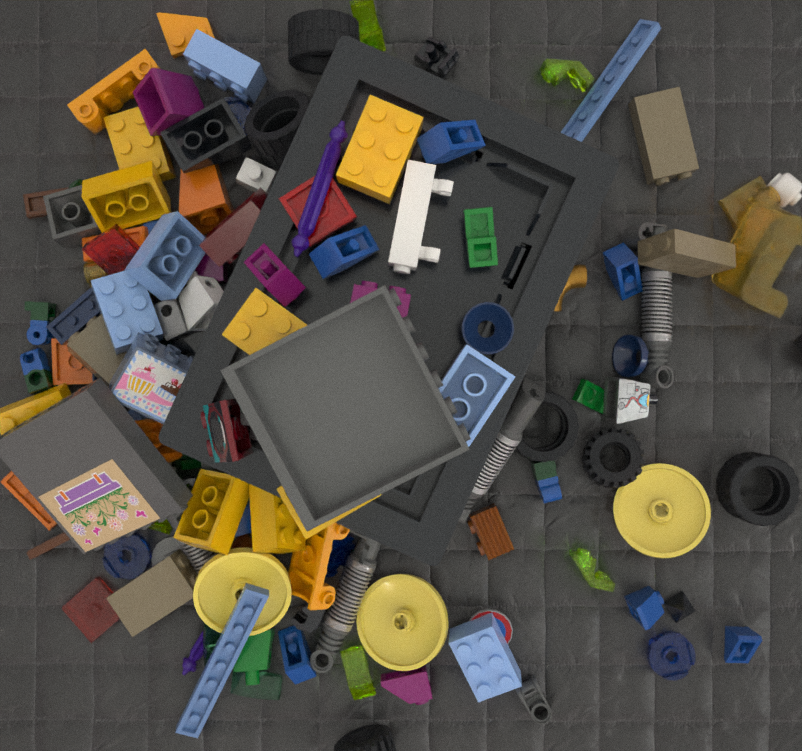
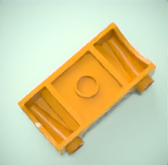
M144 49L71 101L67 106L77 120L96 135L106 128L103 117L120 110L124 103L134 99L133 91L151 68L160 69V67L148 51Z
M333 523L306 539V550L292 553L288 572L291 580L292 595L305 600L308 603L307 609L309 610L328 609L335 601L336 592L334 587L325 583L324 580L327 574L333 540L344 539L350 532V529L340 524Z

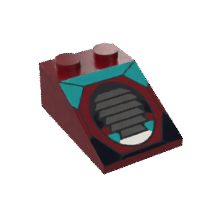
M236 399L203 405L204 412H201V422L204 429H208L210 439L206 442L209 456L214 457V462L239 461L253 453L249 430L247 426L241 425L240 406Z

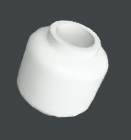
M790 173L777 174L766 186L768 189L767 197L781 208L786 207L788 204L793 207L802 198V194H800L802 183Z

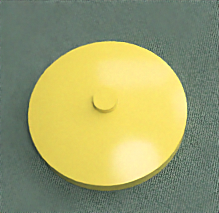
M661 463L643 466L641 474L636 477L635 481L617 489L613 503V516L616 527L623 539L632 548L644 555L654 558H673L683 555L696 547L708 530L711 508L707 493L700 482L682 468Z
M233 548L229 550L228 555L220 553L215 555L203 565L195 580L193 601L199 617L210 628L222 633L245 584L248 583L269 590V597L249 636L267 631L284 617L290 606L292 589L291 580L286 568L273 555L253 552V548Z
M403 573L381 578L367 589L363 600H361L362 603L358 608L359 611H357L356 618L358 635L366 652L382 666L397 671L414 670L434 659L446 641L449 624L447 609L438 591L426 580L415 575Z

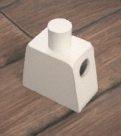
M246 157L236 177V183L253 192L261 187L268 194L278 173Z
M194 271L186 283L187 286L179 294L178 299L188 331H206L224 291L216 279L199 276Z

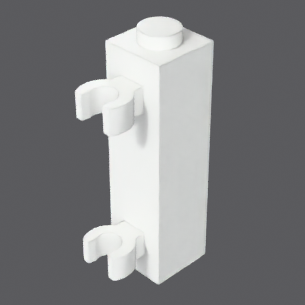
M412 160L407 162L388 260V266H393V271L410 274V270L416 271L418 259L434 263L439 261L441 249L421 246L431 192L443 196H451L454 181L434 179L436 165Z

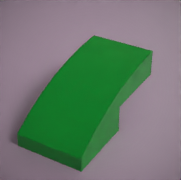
M493 207L463 209L469 268L498 265Z
M581 379L572 400L603 415L605 389L585 379Z

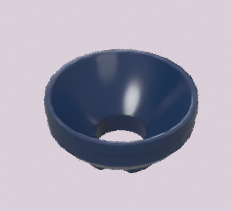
M484 302L473 306L466 313L462 322V335L466 344L481 354L490 355L502 351L508 346L514 334V323L510 313L501 305L493 302ZM482 321H491L494 326V333L489 338H484L478 333V325Z
M624 335L617 340L613 348L612 361L619 375L635 377L644 370L648 364L649 354L645 342L635 335ZM640 350L641 359L638 363L636 360V354Z

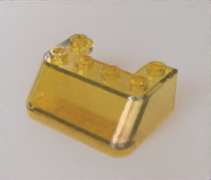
M756 202L749 208L730 242L735 244L736 268L712 274V281L718 288L777 318H781L787 308L788 299L784 293L771 286L796 244L802 246V218L769 203Z

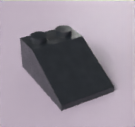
M224 98L160 132L183 173L232 160L252 149L245 132Z

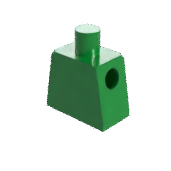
M274 628L249 636L233 667L234 672L245 671L246 685L260 684L259 670L270 668Z

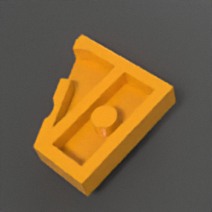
M156 13L173 58L183 56L196 29L215 39L207 18Z

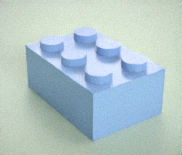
M196 29L183 53L188 61L187 65L193 69L195 76L202 80H206V78L212 80L217 88L225 92L227 89L234 92V96L245 103L247 100L255 103L267 81L259 62Z
M178 211L164 214L134 255L125 271L160 301L176 299L205 255L204 250L199 246L205 236Z
M122 271L91 280L92 289L116 355L128 351L138 332L143 335L149 333L159 341L163 340V331L148 290L129 273Z
M466 344L441 381L444 386L440 387L439 390L443 398L448 396L451 398L457 410L453 417L457 425L464 424L471 438L466 441L469 447L515 376Z
M493 613L449 629V645L478 702L522 687L521 670Z

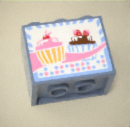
M138 332L113 375L109 389L123 406L164 424L194 356L187 357L181 354V351L170 344L165 346L159 343L155 336L149 333L143 335Z

